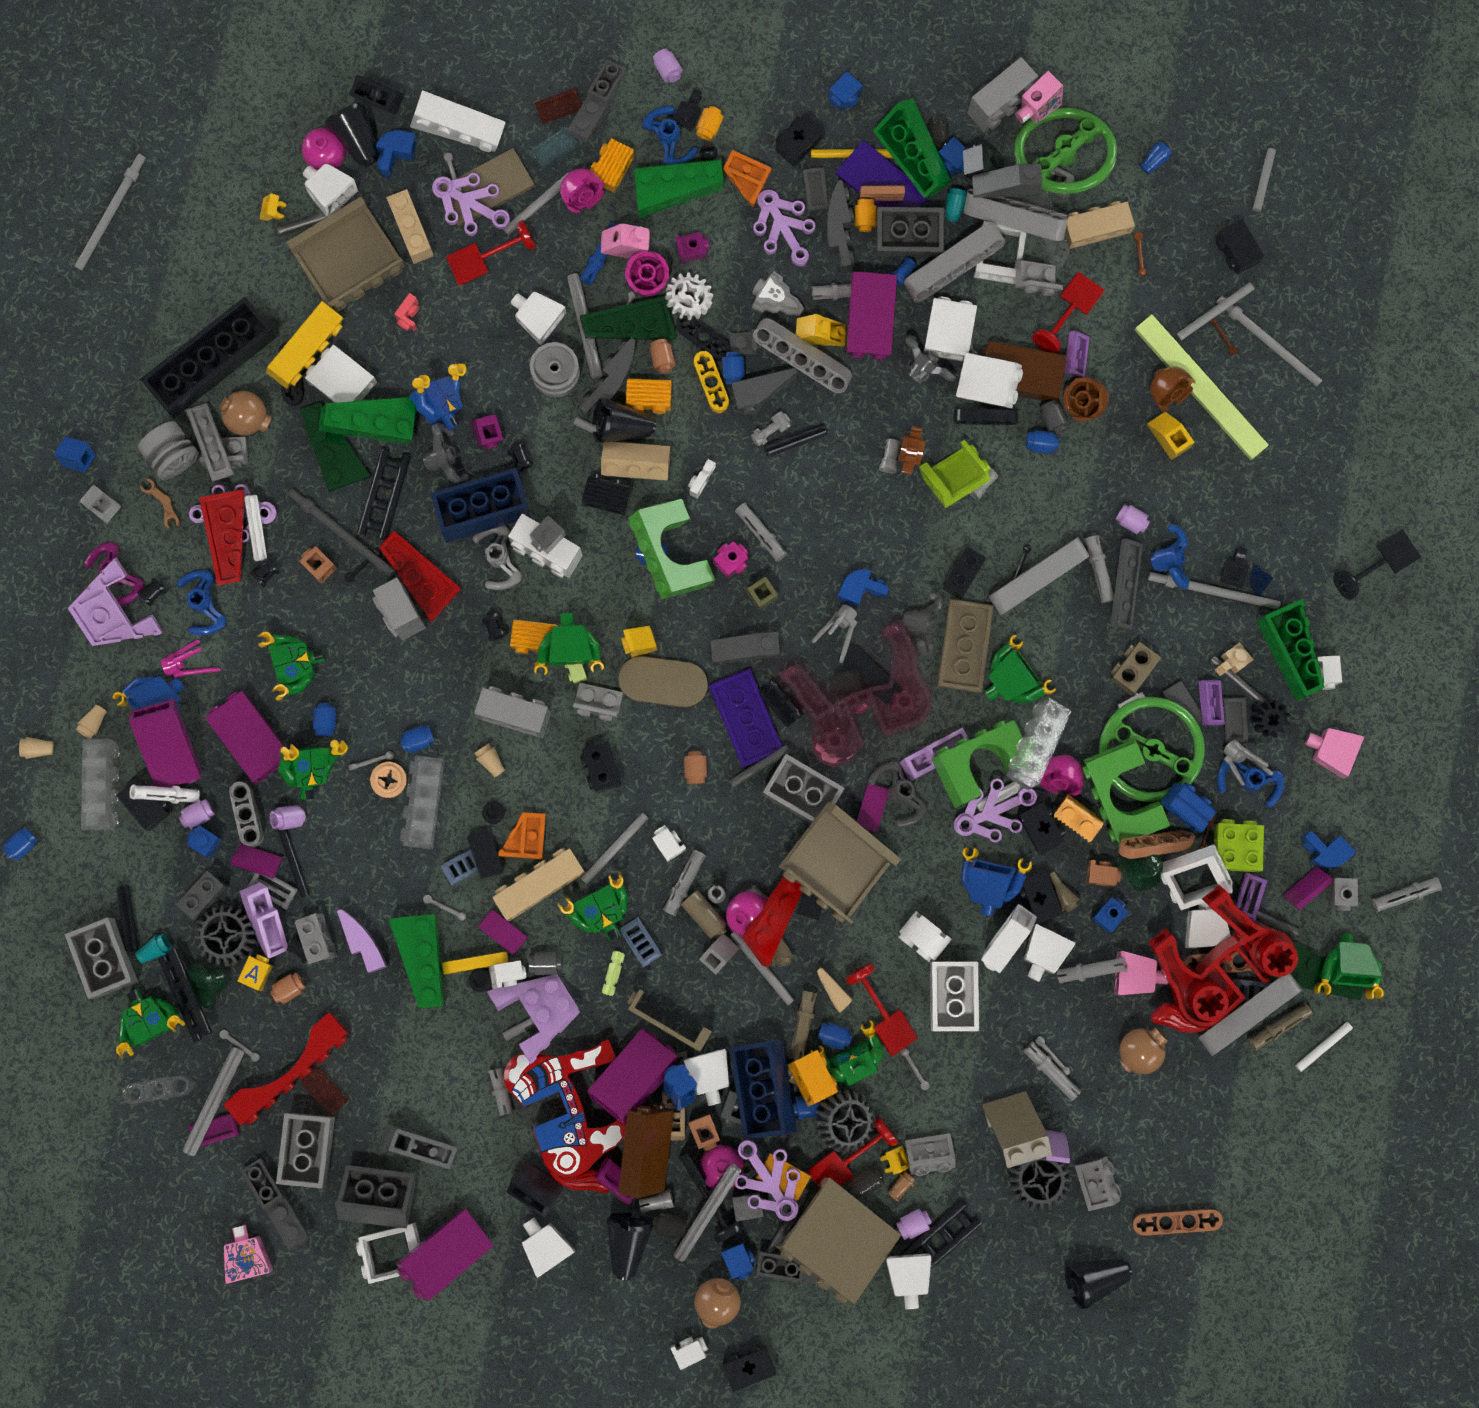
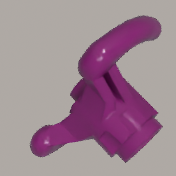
M114 542L101 544L87 556L84 566L90 568L102 553L107 552L106 560L101 562L98 569L100 573L115 557L118 559V546ZM127 573L126 578L130 582L123 578L113 583L114 585L122 583L133 587L132 592L128 595L116 598L120 606L129 604L139 597L137 591H142L145 588L143 580L130 576Z

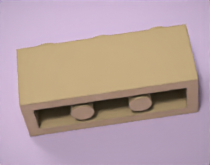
M407 189L388 196L387 200L413 264L433 257V252Z
M1116 201L1110 203L1105 208L1093 207L1082 214H1079V212L1068 214L1065 238L1068 248L1072 249L1132 233L1135 224L1128 202L1121 203Z
M606 442L603 444L601 475L668 480L670 446Z

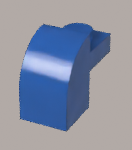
M394 130L384 134L378 140L376 148L380 156L377 168H379L383 177L391 178L395 158L413 161L417 145L415 133Z
M857 570L846 577L837 600L858 607L864 591L885 599L889 587L885 586L886 582L876 578L873 581L870 580L871 570Z
M1313 831L1306 832L1300 838L1304 842L1302 846L1310 854H1315L1310 862L1319 868L1328 869L1340 866L1356 853L1341 835L1335 837L1327 845Z

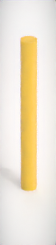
M811 149V158H848L855 149ZM875 149L883 157L893 158L887 149Z

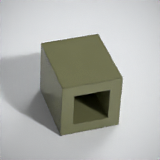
M767 577L747 588V594L758 611L778 600V594Z

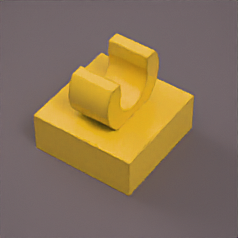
M272 193L263 198L260 219L269 221L272 218L277 220L284 218L283 214L278 213L277 207L285 208L286 203L278 202V195Z
M903 1145L893 1148L880 1158L881 1161L888 1160L890 1167L885 1169V1173L893 1172V1175L909 1168L908 1158Z

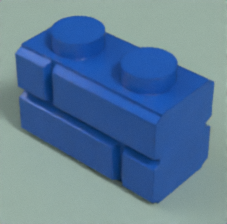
M1186 782L1184 784L1174 783L1168 794L1160 802L1161 805L1191 830L1203 832L1208 822L1211 821L1216 813V810L1211 807L1212 802L1202 795L1200 797L1196 795V789Z
M684 1064L679 1066L673 1065L664 1072L663 1092L669 1100L671 1099V1103L677 1111L682 1110L695 1101L697 1082L692 1075L689 1076V1071Z

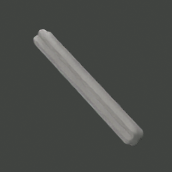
M578 273L568 275L567 279L590 375L593 379L602 377L603 372L595 339H585L580 316L588 314L581 280L579 279L580 276Z
M236 1047L231 1049L183 1148L184 1153L191 1156L196 1155L244 1055L243 1050Z
M731 1164L674 1252L676 1259L683 1262L687 1258L741 1173L740 1167L735 1164Z

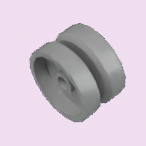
M558 342L546 343L539 347L532 355L530 361L531 376L537 389L544 395L554 398L563 397L571 393L578 385L580 379L578 359L573 350L565 344Z

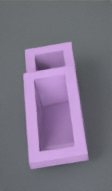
M961 728L904 758L899 764L902 766L908 780L912 782L934 770L935 767L931 759L938 755L936 751L946 746H949L950 749L956 747L955 743L966 738L967 735L964 729Z
M259 882L239 891L248 918L252 923V928L256 932L255 935L266 957L270 959L287 951L288 945L279 914L272 905L268 887Z
M338 910L337 913L351 953L354 955L362 954L367 972L372 973L388 967L382 951L366 928L345 910Z
M1045 1130L1049 1138L1052 1155L1042 1159L1069 1163V1146L1065 1133Z

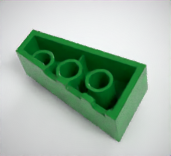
M914 100L900 101L876 126L873 132L924 199L938 195L951 182V178Z
M721 160L634 169L639 219L655 212L664 211L666 208L684 204L686 201L698 199L723 190Z
M410 397L326 403L321 409L319 431L407 445L412 441L416 406Z
M1303 599L1267 614L1256 621L1296 702L1325 688L1319 662L1314 653L1315 645L1310 636L1308 628L1310 625L1308 617L1305 616Z
M437 915L389 919L418 1008L445 1006Z

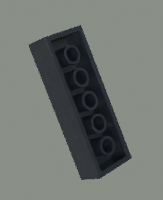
M243 297L140 380L174 419L277 338V336L246 297Z

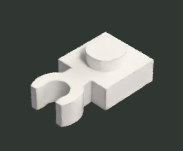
M708 459L699 475L692 477L688 485L691 496L698 499L716 467L715 462Z

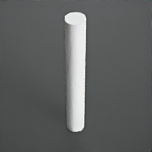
M1345 1022L1300 1060L1295 1067L1302 1072L1353 1029L1352 1026Z

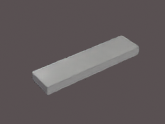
M205 403L187 409L189 420L212 482L234 475L208 404Z

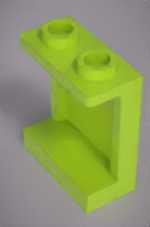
M965 440L960 442L962 448L935 466L930 467L927 462L919 466L922 479L945 508L990 481L989 471L991 469L985 459L981 460L978 457L976 448L972 444L969 446Z

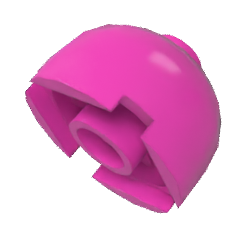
M324 127L309 132L302 144L305 162L308 166H313L317 171L324 164H329L338 169L343 164L342 162L347 153L338 138L328 128Z
M581 168L570 171L565 176L560 186V194L564 204L571 212L580 213L582 212L580 209L584 207L590 209L600 201L604 195L602 188L605 185L592 170Z
M641 251L634 254L628 260L625 278L629 287L635 293L642 296H653L665 288L669 279V267L660 254Z
M1064 754L1051 757L1040 769L1038 779L1040 778L1039 784L1045 790L1057 795V790H1060L1071 797L1077 796L1081 793L1084 782L1082 766L1070 755Z
M751 890L744 891L730 900L726 907L725 916L727 924L737 935L743 936L754 918L762 911L763 905L767 901L766 897L762 894L759 895Z
M718 1144L717 1147L704 1152L700 1159L699 1172L706 1185L715 1189L731 1164L740 1167L741 1173L739 1175H744L745 1165L743 1158L735 1148L730 1145Z

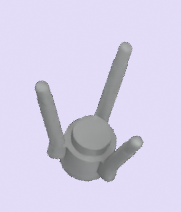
M842 605L839 611L835 612L833 617L812 639V642L815 643L830 627L831 629L828 634L832 635L838 626L841 628L849 626L839 662L843 663L854 627L858 623L854 620L857 612L847 605Z
M1237 740L1231 741L1224 748V753L1227 755L1224 761L1229 764L1241 786H1244L1245 783L1233 762L1241 763L1247 758L1269 775L1273 774L1267 768L1269 766L1268 763L1243 747Z

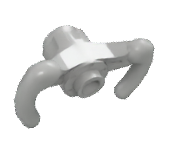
M504 525L475 534L472 537L473 541L477 543L490 534H498L495 542L485 549V555L491 566L501 568L510 578L502 582L487 581L485 583L487 589L505 590L515 586L522 579L520 570L511 564L506 547L510 530Z

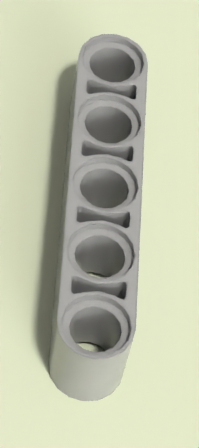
M973 189L967 190L963 210L966 215L1050 240H1064L1068 222L1067 215L1007 197L973 198Z
M993 222L987 223L907 277L904 281V286L914 302H921L1001 249L1005 244V239Z
M766 318L759 322L753 333L755 342L832 392L842 393L847 389L852 378V374L847 367L777 322ZM761 329L767 330L769 335L764 334ZM780 341L787 343L788 347L783 346ZM799 353L804 354L807 358L800 357ZM817 365L823 366L825 370L819 369ZM836 377L842 378L844 382H839Z
M1077 537L988 597L999 614L1002 615L1087 559L1090 555Z
M1291 974L1279 977L1199 1036L1198 1039L1211 1056H1214L1303 989Z

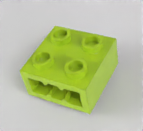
M1222 819L1221 823L1214 825V845L1227 871H1263V825H1257V821H1243V824H1235V820Z

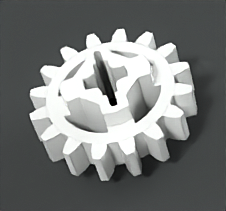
M687 273L686 277L679 274L677 279H671L670 284L666 288L665 299L669 300L667 307H673V314L679 312V318L681 319L684 315H687L688 320H691L693 315L699 319L701 313L706 315L708 308L710 309L711 300L713 298V294L709 293L711 286L704 285L706 279L699 281L698 274L694 278L691 277L690 273ZM679 288L678 294L675 295V291ZM703 298V302L699 305L700 299Z

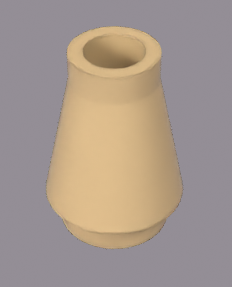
M95 705L77 723L78 726L75 730L84 737L92 739L93 736L97 735L107 711Z
M31 737L20 739V757L29 759L53 755L54 743L51 741Z
M490 743L475 752L476 760L494 778L505 771L495 747H492Z

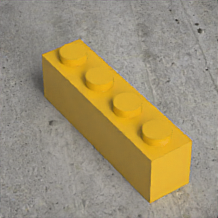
M322 301L268 365L266 373L286 389L291 384L295 386L302 378L300 373L303 369H309L316 361L314 356L317 352L322 353L329 345L327 340L331 335L336 337L343 328L341 325L343 317Z

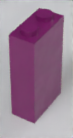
M865 272L851 273L845 354H851L850 358L863 359L864 355H872L874 360H885L886 356H891L897 275Z
M243 691L239 693L234 692L227 697V702L222 706L217 705L213 707L205 719L251 781L258 784L278 769L281 759L280 751L285 746L249 697Z
M175 699L130 711L129 723L155 786L172 787L182 783H193L201 778V766Z
M643 1029L638 1032L588 1089L590 1099L624 1126L627 1122L628 1110L637 1109L638 1106L643 1105L664 1081V1072L671 1066L679 1064L677 1052L671 1046L662 1045L654 1033L650 1031L647 1033Z
M460 1209L396 1263L399 1268L397 1273L405 1282L407 1280L413 1286L411 1291L418 1300L429 1301L494 1245L468 1211Z

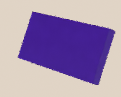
M864 140L835 173L838 178L858 194L862 186H905L903 201H875L877 208L922 207L928 199H924L906 174Z
M751 669L709 685L742 768L757 763L782 748L763 698L758 694L760 691Z

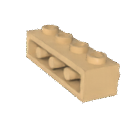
M564 848L558 850L553 854L554 858L549 862L541 861L533 867L535 871L528 875L524 872L514 879L516 883L509 887L504 885L495 891L496 895L492 898L506 921H511L585 873L570 848L568 850Z

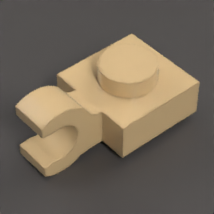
M1239 642L1221 656L1225 662L1214 670L1219 676L1229 669L1235 674L1253 661V658Z

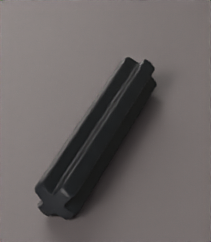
M819 424L766 444L764 446L765 453L770 457L827 435L826 426Z
M120 885L116 889L125 951L134 952L138 950L130 887L129 885Z

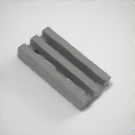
M255 873L248 887L255 885L256 882L262 883L269 890L286 899L284 903L270 895L273 903L288 910L298 889L276 877L273 879L264 876L290 890L291 892L288 895L259 879L260 874Z

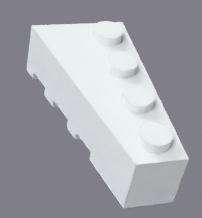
M422 90L410 127L464 144L477 146L485 152H495L505 126V121Z

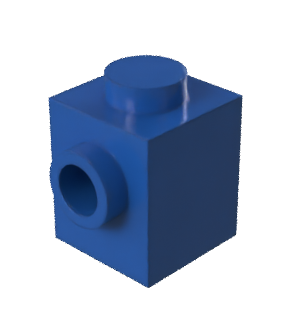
M846 71L829 89L828 98L830 103L837 109L840 107L843 111L848 107H854L859 101V96L862 94L863 85Z
M954 137L938 153L947 172L957 176L960 172L964 173L963 150L967 148Z
M64 437L54 454L63 467L83 473L87 471L96 456L88 443L69 437Z
M199 825L197 829L193 828L187 837L189 841L186 845L203 856L211 858L223 839Z
M1111 897L1108 898L1091 919L1104 931L1112 933L1129 912L1125 909L1127 905L1122 900Z
M743 1242L721 1251L732 1279L737 1277L738 1280H742L751 1275L750 1271L754 1270L752 1264L756 1261L751 1249L746 1251Z

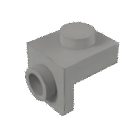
M95 485L80 500V503L106 523L121 508L117 502Z

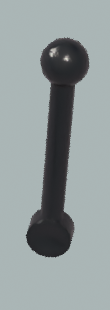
M1030 545L1023 546L1024 552L1014 579L1020 575L1027 554L1031 552Z
M379 548L373 550V553L378 557L382 553ZM366 559L351 574H346L345 581L348 583L353 582L354 576L370 561Z

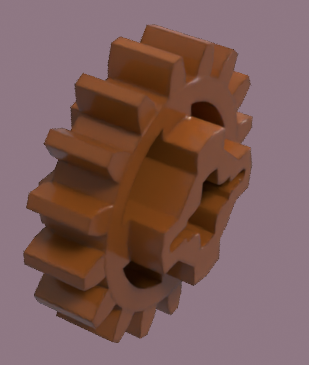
M912 425L910 436L904 435L898 461L903 462L901 473L912 475L914 465H920L926 442L925 439H921L922 427Z

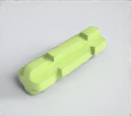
M614 951L612 954V963L609 964L605 978L606 984L603 985L602 989L603 994L613 996L616 987L614 986L618 982L622 968L620 965L625 957V954L622 952Z

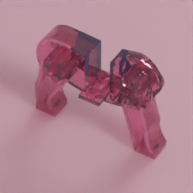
M902 621L882 629L880 633L883 640L888 642L892 649L888 685H880L858 691L832 705L799 664L778 673L780 682L792 690L798 704L813 721L812 750L816 758L823 764L833 767L842 766L863 748L864 743L852 718V713L855 716L868 711L867 709L870 706L883 739L917 728L928 717L932 704L931 695L918 674L916 652ZM895 681L902 689L899 693L895 691L891 696V701L886 705L875 693L891 690Z

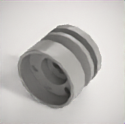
M170 421L156 427L138 444V450L148 462H152L151 467L157 472L161 480L176 477L189 468L199 456V452L192 446L193 444L190 440H184L185 434L175 421Z

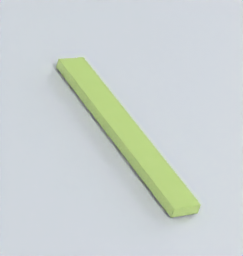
M1152 314L1135 328L1136 333L1167 367H1180L1191 375L1195 380V384H1191L1193 387L1191 394L1250 460L1268 447V443Z

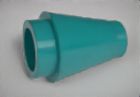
M950 188L946 198L945 220L951 222L959 221L965 205L966 191Z
M164 934L155 935L136 951V957L141 963L167 955L168 951L172 949L171 943Z

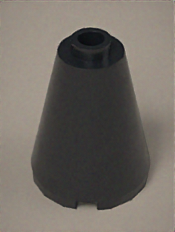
M363 102L361 104L355 103L339 110V114L335 119L331 115L325 120L327 128L338 138L343 147L359 165L364 164L365 167H368L377 162L375 158L378 157V152L367 110Z
M601 398L602 402H597L595 406L592 425H596V432H593V437L597 443L647 438L655 432L656 421L649 414L606 398Z
M618 1212L610 1214V1218H607L612 1273L619 1280H630L631 1277L636 1275L653 1228V1220L645 1215L640 1214L639 1218L632 1217L633 1213Z
M1123 1259L1070 1263L1064 1269L1068 1290L1073 1289L1075 1296L1072 1299L1077 1307L1082 1310L1089 1308L1129 1282L1132 1268Z

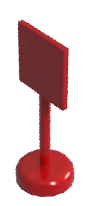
M524 220L517 223V230L520 236L483 254H480L476 243H473L446 256L458 285H463L488 273L483 259L523 241L528 250L536 249L534 239Z
M1077 272L1060 295L1062 299L1071 305L1051 332L1044 329L1034 332L1032 335L1033 343L1044 352L1057 354L1061 344L1055 334L1075 307L1087 315L1105 290L1080 272Z
M869 962L844 979L849 985L861 981L885 1019L873 1028L892 1057L917 1040L918 1037L900 1009L891 1016L888 1015L866 979L874 971V965L872 962Z
M880 1116L874 1122L879 1134L842 1161L833 1150L806 1170L817 1186L823 1178H831L839 1186H842L854 1177L846 1165L882 1138L890 1146H895L899 1143Z

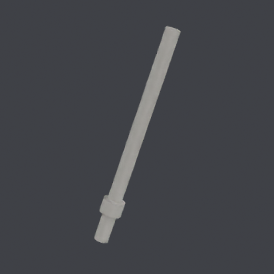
M138 154L132 166L128 167L125 171L124 180L77 260L75 268L82 271L132 182H136L140 175L138 172L146 159L143 155Z
M1221 296L1216 303H1221L1225 298ZM1232 305L1226 309L1229 317L1234 321L1238 320L1316 387L1322 382L1320 377L1243 314V310L1239 306Z
M1149 572V581L1162 583L1165 587H1178L1170 574L1163 575ZM1189 581V587L1187 588L1188 590L1276 610L1280 607V601L1198 582Z

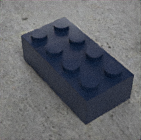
M517 468L430 493L446 543L517 522L521 514L531 518Z
M782 1039L730 1047L744 1140L783 1135L797 1131Z

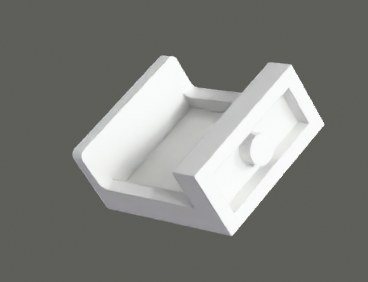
M947 297L934 298L923 352L927 354L930 351L936 357L964 362L965 354L969 353L977 306L972 305L969 301L954 302Z
M334 344L331 348L324 350L320 357L321 360L308 369L307 376L305 377L311 386L313 385L334 403L362 401L377 383L374 376Z
M966 353L956 397L1012 409L1013 404L1016 403L1018 398L1016 389L1018 382L1021 381L1023 376L1022 365Z

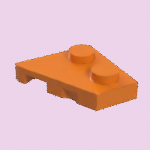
M732 150L723 168V172L750 206L754 207L772 168Z
M523 812L504 846L500 849L498 856L543 860L546 814Z

